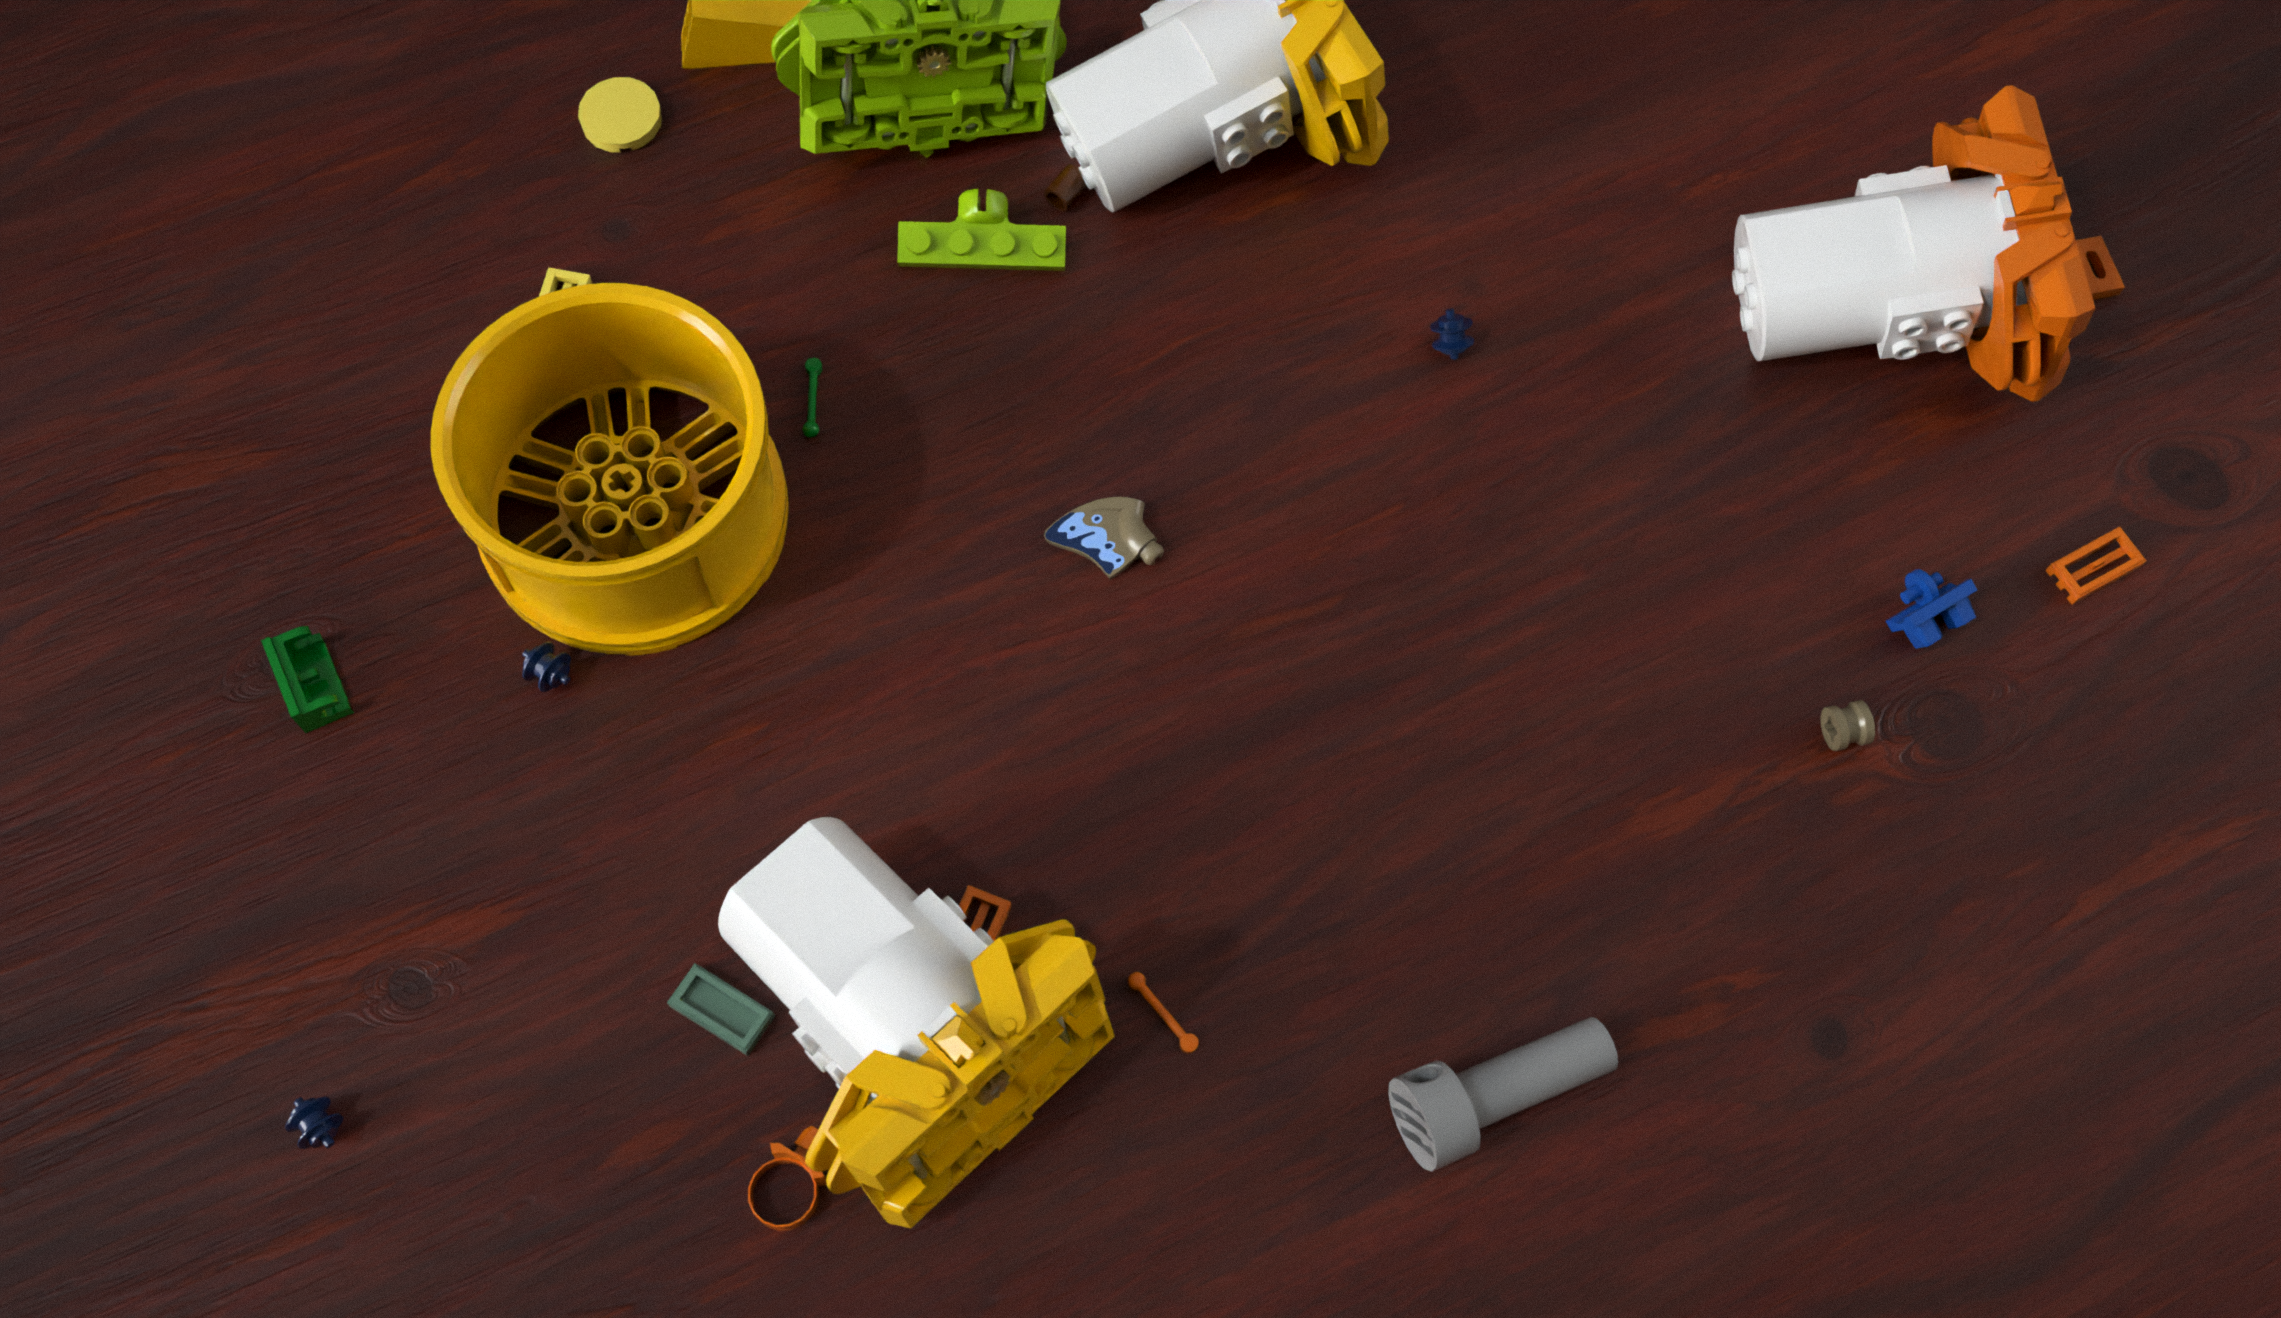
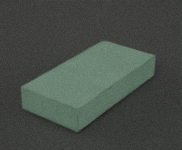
M694 963L667 1002L669 1007L749 1056L775 1018L774 1012Z

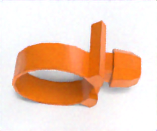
M813 1126L806 1128L794 1142L797 1146L795 1151L790 1150L779 1142L770 1143L771 1152L775 1159L763 1164L753 1174L748 1186V1203L753 1214L765 1226L778 1231L793 1230L805 1224L814 1214L819 1202V1187L827 1185L826 1176L823 1171L816 1172L810 1169L805 1162V1158L819 1129ZM792 1163L805 1169L810 1174L814 1183V1198L809 1210L800 1219L790 1224L775 1225L764 1221L757 1214L753 1204V1191L758 1179L768 1169L781 1164Z

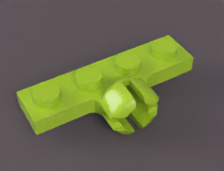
M979 189L964 191L959 196L958 217L955 221L949 223L898 222L897 263L899 267L1065 271L1066 226L1019 225L1010 223L1008 220L1007 197L1004 193L996 190L987 189L986 211H980Z

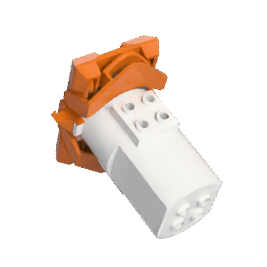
M2013 85L2005 86L1983 105L1979 120L1969 117L1965 118L1961 124L1953 126L1946 122L1936 123L1932 139L1933 167L1920 166L1910 171L1888 175L1876 173L1867 178L1859 179L1854 197L1740 215L1734 236L1735 270L1732 271V283L1734 293L1739 295L1741 304V326L1743 331L1747 332L1750 350L1757 361H1765L1876 344L1880 359L1894 357L1898 360H1905L1919 353L1932 351L1950 353L1966 346L1971 368L1998 391L2009 388L2011 392L2031 402L2041 400L2061 383L2070 364L2071 357L2068 345L2071 339L2086 330L2094 313L2095 305L2070 221L2072 214L2071 206L2062 176L2058 177L2035 97Z

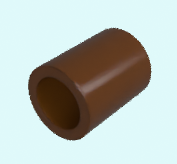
M1071 164L1066 165L1045 189L1044 197L1055 209L1066 211L1087 187L1079 168Z

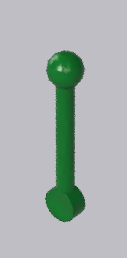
M814 357L809 358L805 362L806 372L809 375L807 422L804 423L802 431L809 438L815 437L819 433V426L816 423L818 375L823 370L820 359Z

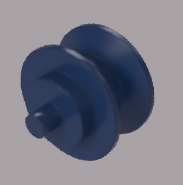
M1453 308L1446 309V315L1439 317L1437 321L1430 325L1431 331L1440 335V338L1432 343V348L1441 351L1443 354L1450 355L1451 359H1458L1459 353L1466 351L1475 342L1472 336L1465 335V330L1473 325V321L1470 318L1463 317L1461 314H1455Z
M550 641L544 642L532 650L525 649L522 654L525 657L522 671L523 679L532 681L538 677V688L542 692L556 688L562 683L567 685L571 680V677L568 676L571 661L570 655L562 652L554 656L555 646Z
M302 1097L297 1098L293 1102L296 1107L290 1113L285 1129L288 1132L301 1131L302 1135L297 1142L300 1149L317 1148L322 1145L327 1149L335 1144L332 1138L338 1133V1127L343 1121V1116L339 1113L332 1115L326 1113L331 1104V1100L328 1097L310 1098L305 1101Z

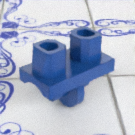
M1921 569L1913 570L1905 577L1906 590L1900 593V598L1905 604H1909L1912 601L1916 603L1886 620L1891 632L1904 630L1910 642L1917 649L1928 647L1942 639L1943 635L1933 618L1937 614H1941L1948 629L1958 628L1976 618L1971 602L1967 597L1977 591L1972 579H1967L1957 586L1953 583H1947L1938 589L1937 586L1944 582L1940 573L1935 572L1928 575Z

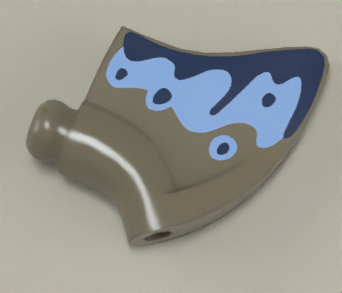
M1109 497L1086 503L1056 520L1044 533L1046 542L1086 557L1094 562L1110 580L1123 572L1137 559L1142 558L1145 564L1154 565L1156 563L1155 559L1157 557L1161 558L1164 554L1163 547L1156 543L1157 538L1143 522L1145 503L1135 498Z

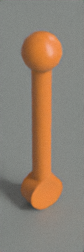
M1131 973L1127 979L1129 987L1133 990H1138L1179 1038V1047L1184 1053L1195 1052L1199 1044L1198 1038L1194 1034L1186 1033L1147 987L1146 978L1142 973Z

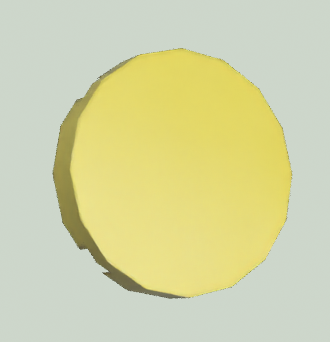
M613 77L598 82L585 93L579 103L578 118L585 137L597 148L608 152H621L620 149L630 147L632 151L642 148L655 137L661 127V107L655 92L646 83L631 77Z

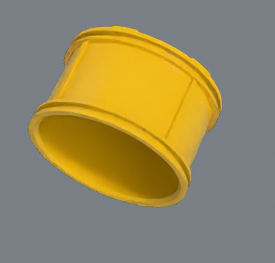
M597 283L560 289L521 304L488 326L469 344L446 377L436 402L431 426V456L440 491L458 523L477 545L482 562L497 590L516 614L536 630L566 645L590 652L625 654L627 656L653 654L674 649L678 645L690 642L714 630L741 610L758 592L763 583L768 580L778 562L785 542L789 512L786 479L776 446L769 435L766 405L755 368L735 336L718 319L703 308L663 290L627 283ZM659 390L689 396L708 404L709 409L669 439L661 442L656 431L651 429L648 391ZM626 392L628 431L623 436H615L608 396ZM586 400L591 434L584 436L577 443L575 452L532 437L552 418ZM732 429H737V434L735 436L723 442L722 444L715 447L706 454L702 455L698 459L691 461L692 458H694L699 453L704 451L706 448L711 446L713 443L722 438ZM514 460L562 477L558 482L517 472L511 470L510 467ZM737 469L727 490L720 499L700 493L703 489ZM666 483L677 484L671 488H662ZM499 494L559 510V515L516 545L500 535L498 524ZM652 518L661 519L659 523L654 526H644V524ZM609 525H615V526H616V527H615L611 532H609V533H605V534L599 533L600 530H601L602 528H604L605 526H609ZM572 544V547L558 559L553 558Z

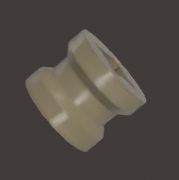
M1863 700L1849 702L1846 708L1840 709L1838 706L1824 707L1820 716L1822 733L1827 745L1833 751L1845 750L1851 743L1863 746L1874 741V718L1868 705Z

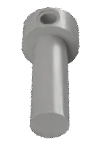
M1589 1017L1456 1074L1444 1062L1435 1060L1394 1077L1389 1082L1388 1090L1391 1111L1401 1137L1414 1159L1424 1169L1432 1172L1478 1151L1481 1140L1479 1129L1615 1071L1618 1066V1056L1614 1042L1607 1029L1598 1019Z

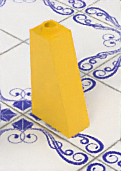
M688 0L681 33L682 68L695 69L775 63L771 52V43L774 36L812 0Z

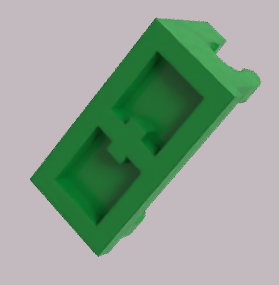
M301 626L273 638L267 637L261 640L289 714L305 733L354 713L324 637L320 633L312 635L309 626Z

